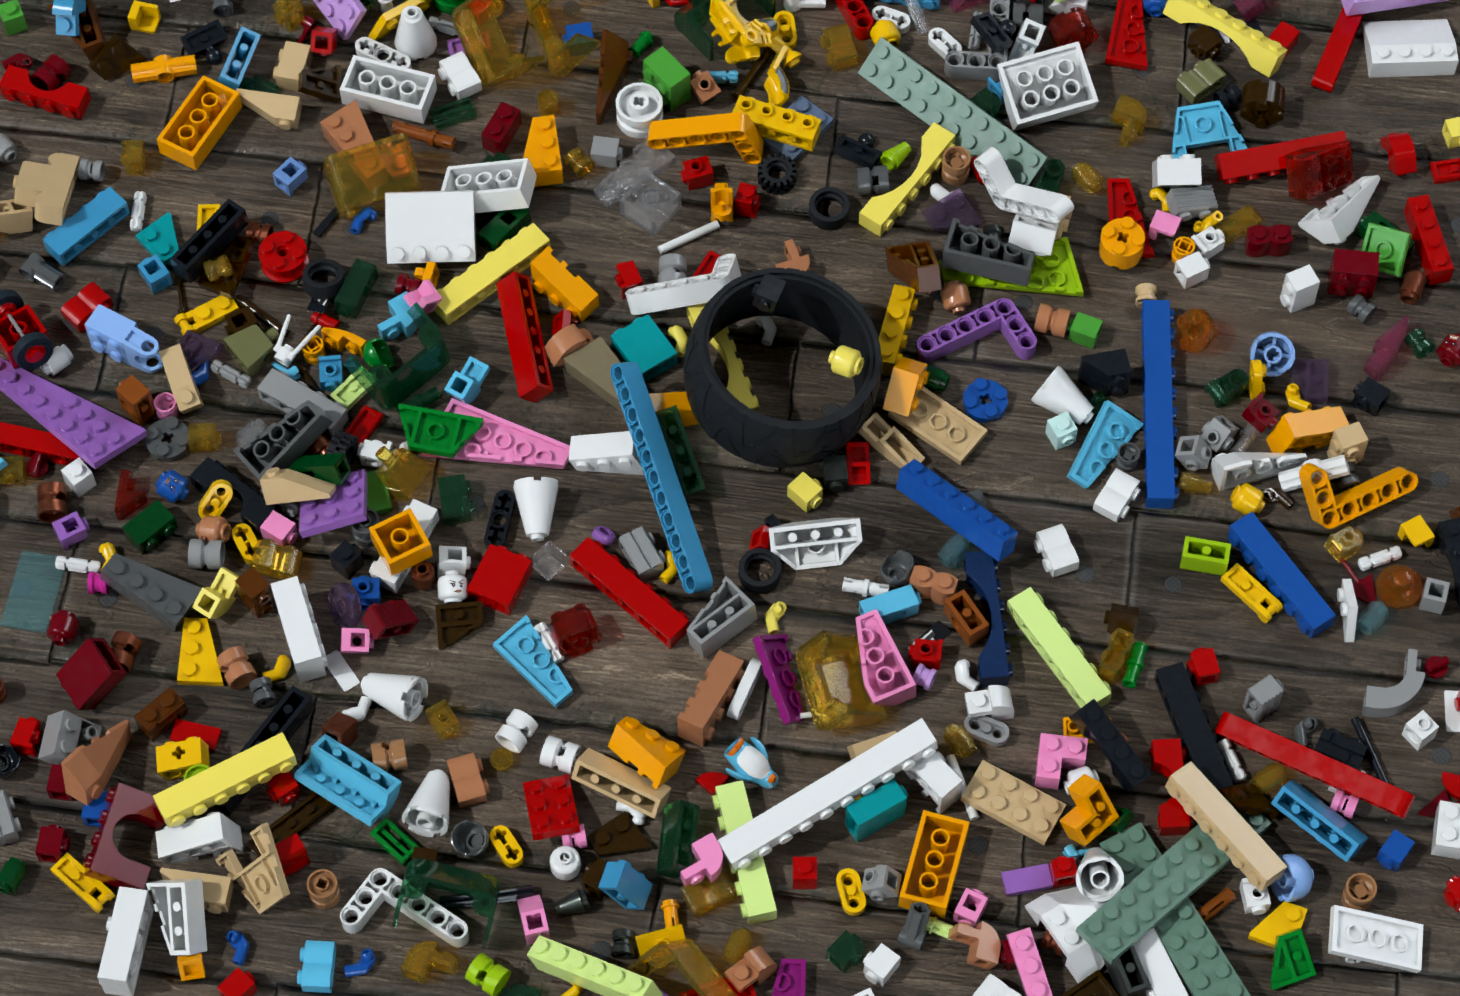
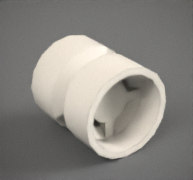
M513 709L506 719L507 725L503 724L495 738L503 747L519 754L527 744L526 738H530L538 728V724L527 713L519 709Z
M549 735L543 745L539 763L549 768L557 766L559 771L572 774L576 761L580 756L581 746L569 741L563 744L562 739Z

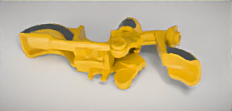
M710 0V21L716 28L711 34L712 37L716 35L721 36L722 41L718 43L720 47L727 44L733 45L725 53L727 63L737 64L747 60L755 61L760 57V47H770L776 52L767 74L769 76L764 83V87L768 94L769 103L781 107L789 98L790 88L788 79L779 65L781 60H783V68L789 67L791 69L801 62L802 54L792 50L777 36L780 29L778 20L763 18L754 19L749 22L740 15L736 4L738 0Z

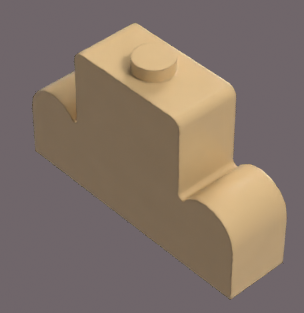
M53 153L48 157V164L23 161L19 175H15L13 179V188H15L14 203L35 207L34 217L39 222L62 226L78 177L80 156Z

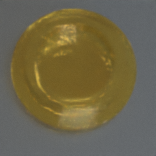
M498 748L490 756L491 766L498 771L509 769L514 761L513 754L506 748Z

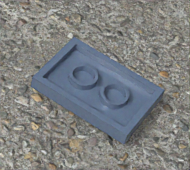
M802 95L787 108L821 119V133L819 137L834 123V118ZM762 137L766 147L778 153L780 157L781 153L785 154V159L788 156L791 157V162H796L806 151Z

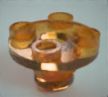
M1189 309L1177 319L1178 337L1182 350L1191 353L1203 352L1218 335L1216 323L1213 322L1209 313L1203 309Z
M1393 565L1385 568L1379 574L1376 581L1377 595L1386 607L1397 609L1411 607L1418 602L1422 594L1423 585L1419 575L1411 568L1403 565Z

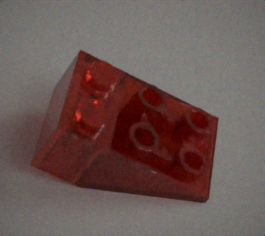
M1350 140L1303 148L1285 155L1289 197L1310 200L1354 183Z

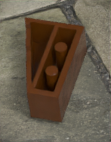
M86 0V11L79 13V35L70 37L90 62L107 42L93 0ZM53 4L47 5L52 13Z
M929 241L885 247L888 272L919 293L931 294L936 292V290H942L939 264Z

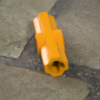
M159 55L153 61L131 64L133 83L157 80L159 83H169L178 76L198 74L195 55L175 58L169 55Z

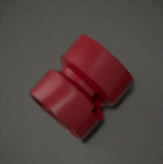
M50 54L43 62V67H39L32 74L31 79L41 90H56L60 87V82H64L71 75L72 70L61 57Z

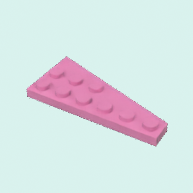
M451 398L445 412L483 418V426L454 458L422 453L424 457L564 469L569 461L570 445Z

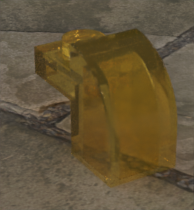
M1121 94L1113 109L1111 122L1123 127L1120 133L1119 145L1127 148L1130 140H1135L1137 133H1144L1147 114L1144 106L1139 101Z
M423 941L409 950L402 964L401 972L405 978L426 984L432 967L455 975L458 969V962L455 956L449 952L442 951L439 953L438 942Z

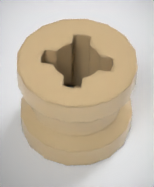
M1151 283L1137 285L1135 287V294L1137 295L1135 305L1138 308H1142L1143 300H1157L1155 297L1157 286Z

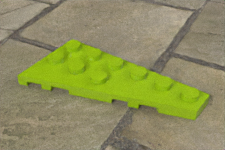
M1062 237L1061 240L1055 239L1051 256L1034 255L1033 269L1028 287L941 267L942 260L939 261L944 284L960 280L961 283L972 287L1079 297L1084 295L1068 237Z

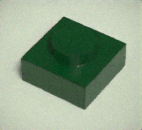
M1114 805L1119 817L1106 829L1121 833L1135 816L1131 810Z

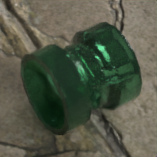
M1422 328L1414 329L1403 340L1408 347L1413 349L1412 353L1417 359L1425 357L1435 347L1433 342L1425 337L1426 333Z

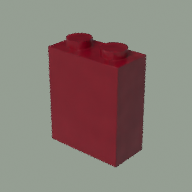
M88 638L56 673V676L78 710H94L127 673L104 638Z

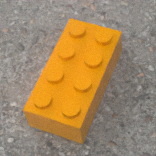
M203 75L156 139L160 153L197 171L243 107L240 92Z
M923 810L900 892L898 907L910 909L912 903L923 902L931 909L930 915L945 919L970 822Z

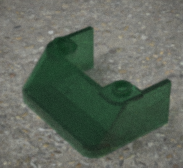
M692 0L676 11L674 14V25L711 62L714 60L713 39L702 29L708 22L711 2L710 0ZM754 0L772 18L776 13V0Z
M417 302L407 313L420 328L418 338L425 347L393 374L383 365H375L366 371L353 354L343 363L375 403L385 411L395 409L399 403L401 404L445 368L450 361V354L439 328Z
M422 858L412 859L406 867L392 927L397 926L404 897L418 899L425 893L426 886L473 897V910L480 916L488 917L481 948L486 949L500 892V882L492 875Z

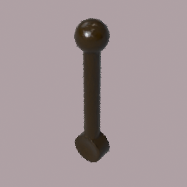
M177 275L174 281L178 289L180 305L178 313H187L184 307L181 285L183 278Z
M299 365V374L303 375L312 390L317 392L318 389L307 374L306 366Z

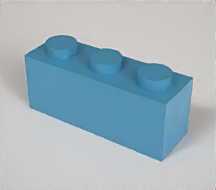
M241 26L217 82L233 90L239 87L260 39V34Z

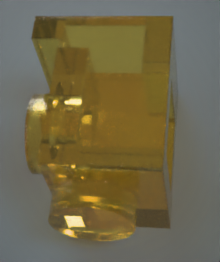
M121 140L123 149L121 164L125 166V172L128 175L145 174L146 149L143 140Z
M216 423L189 424L188 446L191 454H195L196 450L207 452L212 449H218V445H222V432L218 431Z
M23 455L1 457L9 465L0 471V484L12 485L21 482L22 486H27L26 462Z
M1349 525L1335 534H1330L1324 547L1340 563L1360 551L1364 543L1363 535L1358 529L1353 530Z
M446 699L425 710L426 719L440 741L453 738L461 730L460 722L449 707Z

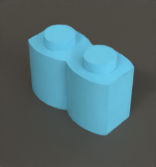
M306 940L305 947H301L300 962H303L302 970H298L297 984H301L302 992L332 993L337 949L334 941Z

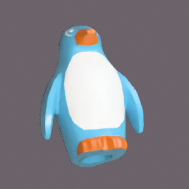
M750 737L754 746L742 738L736 739L724 753L725 758L736 771L726 768V772L738 780L759 784L767 789L774 788L778 784V776L769 765L768 754L762 743L754 737Z

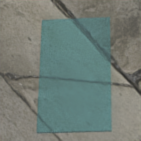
M22 550L0 626L41 633L47 632L50 616L52 615L64 570L55 567L57 556Z

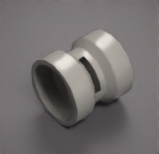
M82 158L78 170L79 179L85 181L93 179L95 182H103L105 162L102 160L91 162L89 159Z

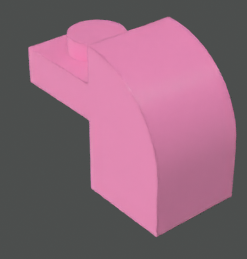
M710 833L692 843V852L698 862L680 871L681 880L685 887L689 884L696 885L700 883L705 875H707L712 883L722 871V848L714 834Z

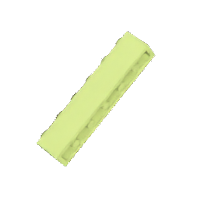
M1029 587L1009 599L1006 611L1078 706L1082 708L1093 699L1096 700L1100 707L1108 704L1112 692L1109 684L1105 680L1102 681L1098 676L1096 667L1092 663L1087 662L1080 646L1074 645L1067 629L1061 628L1054 612L1045 607L1041 595L1038 592L1035 593Z
M743 780L715 786V795L712 796L714 809H719L721 816L717 817L720 831L724 830L725 835L752 820L753 817ZM760 856L752 859L751 864L743 869L737 868L733 870L729 864L731 874H736L737 882H734L736 894L741 896L743 901L740 904L741 914L743 918L747 917L749 925L777 919V909L764 859Z
M540 935L527 953V956L538 970L602 996H663L654 981Z

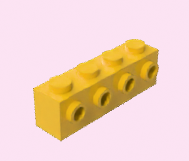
M739 95L732 113L742 112L747 114L761 137L813 152L821 133V119L813 115L796 112L793 109H785L773 103H765L749 96Z
M897 284L893 286L879 335L882 374L887 376L892 375L893 367L903 356L900 352L902 348H906L908 340L906 331L911 329L913 322L911 313L912 310L916 311L919 299L915 297V289Z

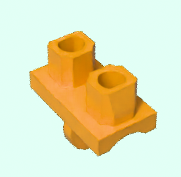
M715 183V188H710L711 222L715 220L733 222L732 187L728 188V183Z

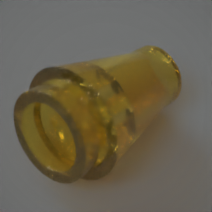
M1187 471L1186 473L1181 472L1177 487L1179 490H1182V493L1210 494L1213 482Z

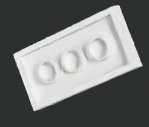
M1334 905L1330 910L1328 953L1418 973L1422 967L1424 925Z

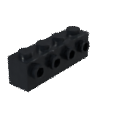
M228 198L170 258L174 272L191 284L248 225L249 221L246 210Z

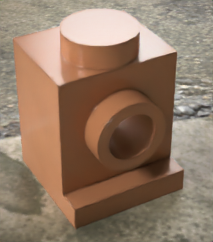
M700 69L691 75V89L701 105L721 93V89L717 86L708 70L702 72ZM706 81L708 87L702 88L700 82Z

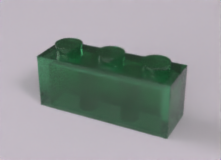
M681 799L664 806L656 873L676 880L681 878L680 871L693 865L692 843L696 842L700 806Z

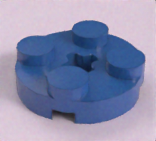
M978 378L964 391L963 405L971 419L980 423H988L989 420L1000 419L1006 412L1008 403L1007 390L999 383ZM981 398H989L991 403L987 402L983 405L981 404Z

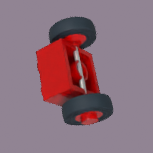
M10 289L1 290L0 349L14 369L19 366L28 370L36 369L44 365L53 354L54 347L48 332L29 304L24 306L22 298L16 291Z

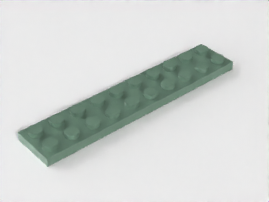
M880 37L858 71L859 75L931 126L935 122L955 134L954 144L965 148L972 157H979L989 147L997 149L1002 155L1015 183L1031 187L1050 159L1043 152L885 38Z
M1239 813L1259 836L1270 828L1271 822L1261 813L1259 816ZM1198 824L1077 927L1076 933L1105 960L1112 964L1225 867L1231 859L1216 846L1215 841L1207 833L1203 832Z
M1141 822L1099 843L1100 848L1105 850L1122 867L1124 887L1162 855ZM1189 898L1154 927L1174 968L1192 996H1251Z

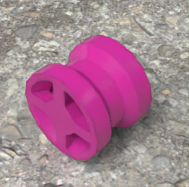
M89 571L88 593L95 594L96 592H101L102 594H108L110 586L99 579L100 574H96L94 571Z

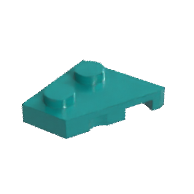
M167 212L135 235L136 240L151 256L157 254L164 266L171 263L170 258L179 250L170 212Z

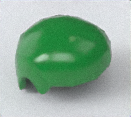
M373 338L364 344L363 358L371 369L380 372L393 367L392 353L384 339Z

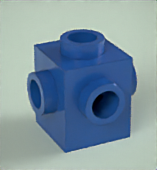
M360 576L352 578V586H348V600H352L354 609L366 611L374 603L381 605L382 586L380 577Z

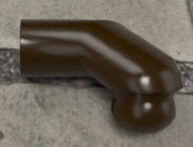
M1267 488L1262 491L1263 501L1266 503H1280L1286 510L1291 509L1295 504L1280 488Z

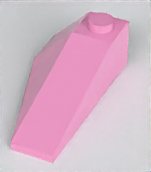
M877 609L856 617L863 683L873 704L896 706L915 698L916 683Z

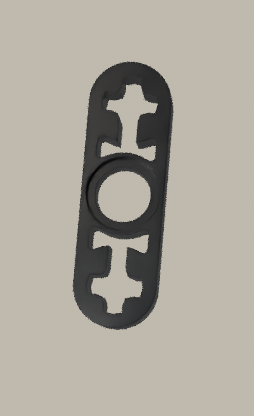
M501 490L494 497L484 536L486 549H488L491 541L494 540L495 532L498 533V542L495 543V546L501 545L505 547L515 509V496L509 490ZM504 498H508L509 502H506L504 511L502 510L501 501ZM497 517H504L506 519V523L502 526L495 525L493 521Z

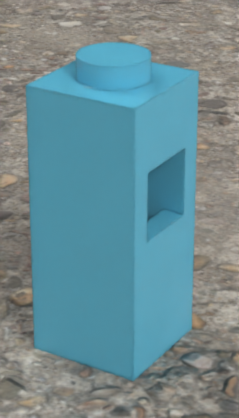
M910 584L859 601V613L863 615L877 609L884 624H888L918 614L919 605L922 604L919 592H914Z

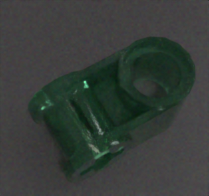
M1059 159L1049 160L1035 188L1059 193L1064 179V163ZM1056 171L1058 174H1052L1051 172Z
M1234 369L1220 378L1210 381L1204 387V391L1212 397L1215 407L1221 408L1245 393L1248 375L1244 370ZM1239 381L1242 384L1236 385L1233 382Z

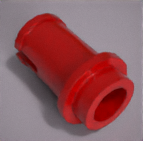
M313 312L310 319L314 326L321 325V327L338 329L340 325V320L324 312Z

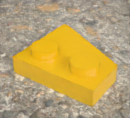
M1284 901L1249 933L1248 939L1275 948L1277 935L1297 928L1301 929L1308 909Z

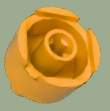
M1131 217L1118 218L1108 222L1102 228L1099 255L1102 261L1110 267H1119L1121 270L1137 265L1142 257L1145 244V233L1142 227Z

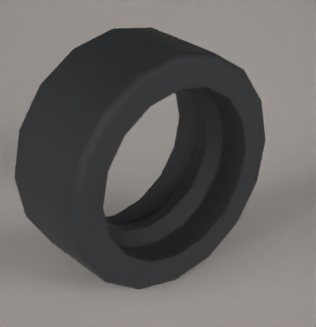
M823 187L814 192L809 201V217L814 225L824 230H835L844 226L848 221L850 201L845 192L835 187ZM826 200L836 201L841 204L842 212L833 217H826L817 212V205Z
M318 259L307 264L303 269V287L305 292L313 298L330 299L339 295L345 288L344 269L337 261ZM321 275L335 277L334 280L327 283L312 281V279Z
M755 548L747 551L739 561L738 577L741 585L746 590L756 594L771 592L778 586L781 580L782 564L777 555L766 548ZM758 560L766 561L772 565L774 569L773 575L768 580L755 581L747 575L748 565Z

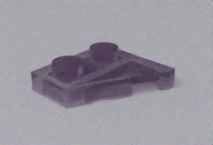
M960 188L922 212L934 231L950 228L953 217L961 220L960 223L965 226L972 225L977 227L982 225V221Z
M1295 359L1288 371L1295 384L1299 386L1303 399L1311 403H1328L1329 359Z

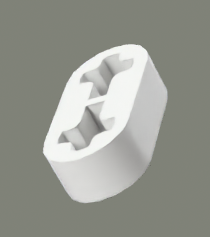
M877 6L872 10L873 24L879 20H891L895 23L900 34H905L909 31L911 20L906 13L886 6Z
M937 27L929 31L928 44L943 59H945L949 50L962 51L961 44L944 29Z

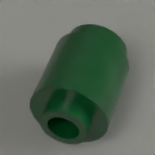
M928 364L926 371L929 372V377L926 385L923 386L937 392L939 390L944 392L951 375L947 374L943 369Z
M10 857L8 861H5L0 870V892L7 895L10 892L16 893L26 874L25 869L27 865L23 861L14 857Z

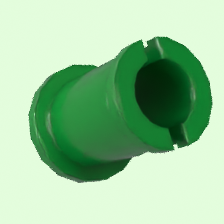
M647 30L639 33V38L629 48V51H633V56L640 58L649 45H653V40L655 39L653 34Z

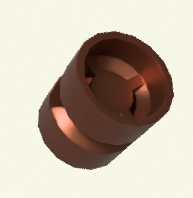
M55 481L44 482L38 485L37 518L40 521L53 523L67 516L66 485Z
M116 631L110 642L111 650L126 673L129 674L135 663L134 657L138 656L143 642L131 633Z

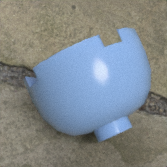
M1276 331L1265 332L1253 340L1250 347V360L1260 359L1262 364L1266 365V376L1276 377L1292 367L1295 360V349L1292 342L1284 334Z
M1277 855L1287 865V868L1281 878L1271 884L1273 893L1280 901L1293 902L1302 899L1310 892L1314 880L1313 869L1299 855Z

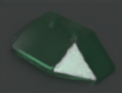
M677 406L655 412L684 497L706 490Z

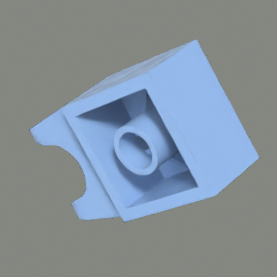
M99 304L84 324L92 349L98 353L104 352L110 355L116 362L120 363L122 361L147 373L160 371L163 363L158 353L159 344L157 340L138 329L136 322ZM147 343H152L154 348L152 349ZM151 358L159 360L158 364L154 367L146 365L147 361Z

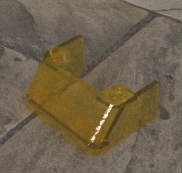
M467 0L455 8L452 13L453 25L467 58L479 76L483 87L493 86L523 75L546 60L544 56L527 58L522 53L511 55L496 19L504 11L503 0Z
M524 0L529 25L551 75L559 78L566 76L601 44L600 40L576 33L564 44L563 40L559 38L546 7L552 0Z
M685 938L656 945L626 968V970L647 977L656 969H664L671 963H674L700 996H737L691 939Z

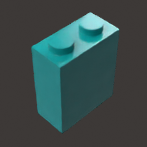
M649 314L636 318L630 325L617 329L611 335V346L623 362L634 361L638 363L645 382L678 364L676 350Z
M895 779L846 806L844 824L856 843L905 815L908 794L903 785H898Z

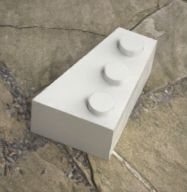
M630 431L571 436L568 460L577 471L644 475Z
M172 879L146 883L147 889L152 891L156 903L153 905L155 912L160 914L163 926L160 927L170 955H193L207 951L202 879Z

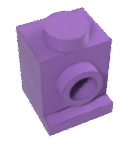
M77 511L52 523L55 534L64 551L68 550L69 546L89 537L87 530H90V527L85 517L80 519Z

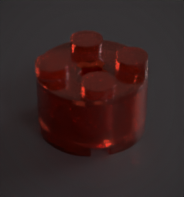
M1074 7L1070 9L1072 12L1065 14L1063 11L1055 16L1049 23L1048 28L1050 31L1048 32L1056 47L1079 41L1082 53L1084 54L1085 49L1098 40L1099 35L1083 8Z
M583 603L577 604L563 612L557 611L551 616L552 621L549 625V632L562 656L564 654H568L569 657L584 655L594 649L592 645L596 641L599 644L602 639V633L591 610Z

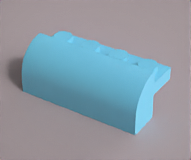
M326 734L311 746L309 759L294 774L295 780L369 827L379 818L383 820L389 813L398 797L402 781Z

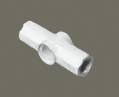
M1345 454L1325 460L1309 459L1302 464L1303 466L1304 464L1312 463L1327 472L1329 480L1350 474ZM1302 466L1278 473L1279 482L1284 492L1302 488L1299 478V471Z

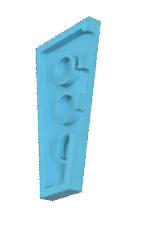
M1104 401L1066 477L1082 488H1088L1106 468V465L1115 458L1119 447L1124 443H1128L1133 434L1144 423L1111 401Z
M527 614L493 643V648L555 708L573 694L571 686L560 668L553 661L552 655L544 646L541 637L532 626Z

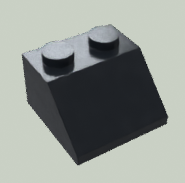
M1126 349L1081 356L1078 374L1079 382L1105 397H1119L1128 393L1132 371Z

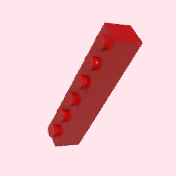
M1345 131L1221 153L1214 156L1218 181L1232 184L1239 182L1238 178L1246 177L1248 181L1260 178L1259 174L1267 173L1268 177L1281 174L1280 170L1288 169L1289 173L1301 171V166L1309 165L1310 169L1322 167V163L1330 161L1331 165L1343 163V159L1350 155Z
M514 271L496 283L519 398L536 403L554 390L530 277Z
M587 537L569 555L570 565L669 649L687 634L689 618L682 611H676L667 598L660 597L649 583H643L639 580L638 575L632 569H626L617 556L608 554L599 541H593Z

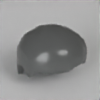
M898 550L892 557L887 555L880 566L881 577L890 585H903L909 582L914 569L913 556L903 550Z
M464 820L455 825L451 832L450 842L454 850L459 854L467 857H476L483 854L487 849L489 833L480 823Z

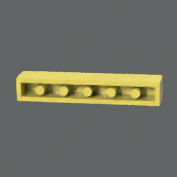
M534 223L528 227H523L516 236L505 240L498 249L487 253L480 262L472 264L462 275L454 277L448 285L438 289L437 292L443 299L434 311L449 326L497 291L496 283L514 271L522 273L530 267V262L547 246L551 248L550 239Z
M282 732L153 795V798L167 827L179 826L186 819L194 815H201L208 808L216 804H224L230 797L236 794H244L251 787L259 783H266L279 773L289 772L297 765L296 757Z

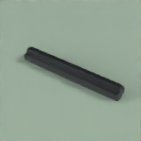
M532 885L447 895L439 898V904L445 909L450 910L511 902L534 896V890Z

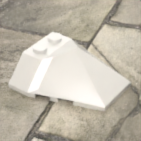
M1078 887L1045 893L1026 904L1025 908L1037 926L1044 924L1067 957L1065 966L1076 982L1079 983L1095 971H1100L1105 962L1103 957L1076 933V929L1107 901H1092L1085 895L1083 896Z

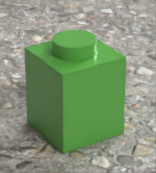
M18 0L0 4V17L8 36L28 30Z
M1078 312L1075 319L1071 318L1067 326V331L1070 332L1068 340L1094 349L1101 333L1103 320Z

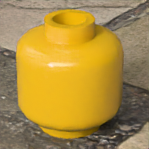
M891 20L877 21L870 31V37L875 45L880 37L885 38L896 47H898L901 40V34L895 23Z
M1244 483L1241 486L1237 485L1230 496L1232 508L1245 516L1250 512L1254 514L1257 512L1259 514L1265 505L1263 492L1248 483Z

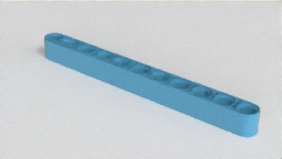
M634 361L615 363L610 369L611 379L682 586L689 594L709 591L713 586V578L640 367Z

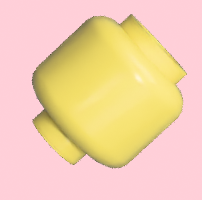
M841 345L836 351H831L828 362L831 364L833 373L852 378L860 374L864 365V358H862L859 350Z

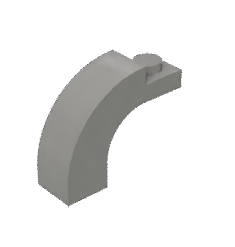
M1408 649L1404 662L1403 680L1399 684L1388 688L1367 685L1363 698L1362 716L1373 718L1394 716L1406 710L1415 701L1425 678V672H1420L1421 659H1417L1418 650Z

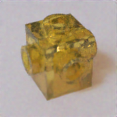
M277 0L273 4V17L279 25H282L290 32L301 24L304 18V5L300 0Z

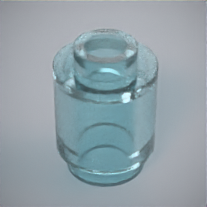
M959 533L951 536L938 552L940 563L945 567H956L964 557V552L969 551V540Z
M1372 601L1358 616L1357 628L1366 635L1375 633L1389 618L1388 607L1383 602Z

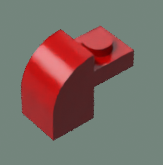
M1408 132L1401 134L1390 133L1387 137L1380 138L1381 147L1388 152L1389 169L1396 176L1417 172L1415 148Z

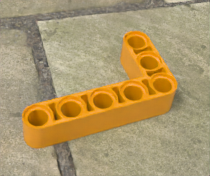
M742 112L652 121L649 124L647 145L652 149L660 150L732 142L743 161L748 164L761 163L763 156L764 140L751 118Z
M1307 463L1299 471V478L1311 518L1314 522L1327 529L1335 528L1413 491L1418 485L1416 474L1403 467H1396L1334 496L1328 474L1325 470L1312 463Z

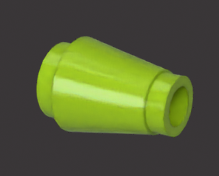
M902 142L884 151L880 157L881 164L886 165L889 171L897 169L911 152L910 145Z

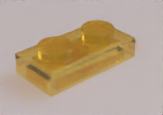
M1248 204L1221 220L1213 228L1215 230L1220 229L1223 232L1225 245L1244 235L1248 227L1260 225L1262 219Z

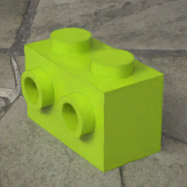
M1185 536L1180 568L1223 576L1227 571L1231 544Z

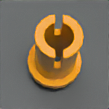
M667 899L662 901L661 910L664 912L665 928L679 925L678 908L680 906L677 900Z

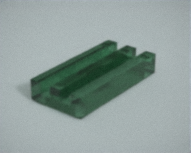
M470 96L429 109L436 130L477 118V113L474 110ZM449 117V119L438 122V120Z

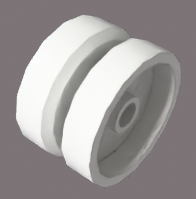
M643 82L632 83L625 86L618 93L616 98L617 125L620 130L629 137L636 139L647 138L649 124L652 121L663 120L662 96L655 87Z

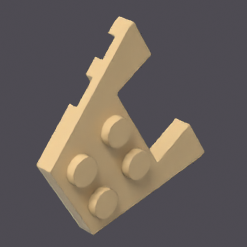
M268 822L261 824L250 832L261 856L243 869L233 849L224 852L215 859L220 867L224 865L230 872L227 876L231 877L232 881L236 880L244 889L241 893L259 914L268 911L290 894Z

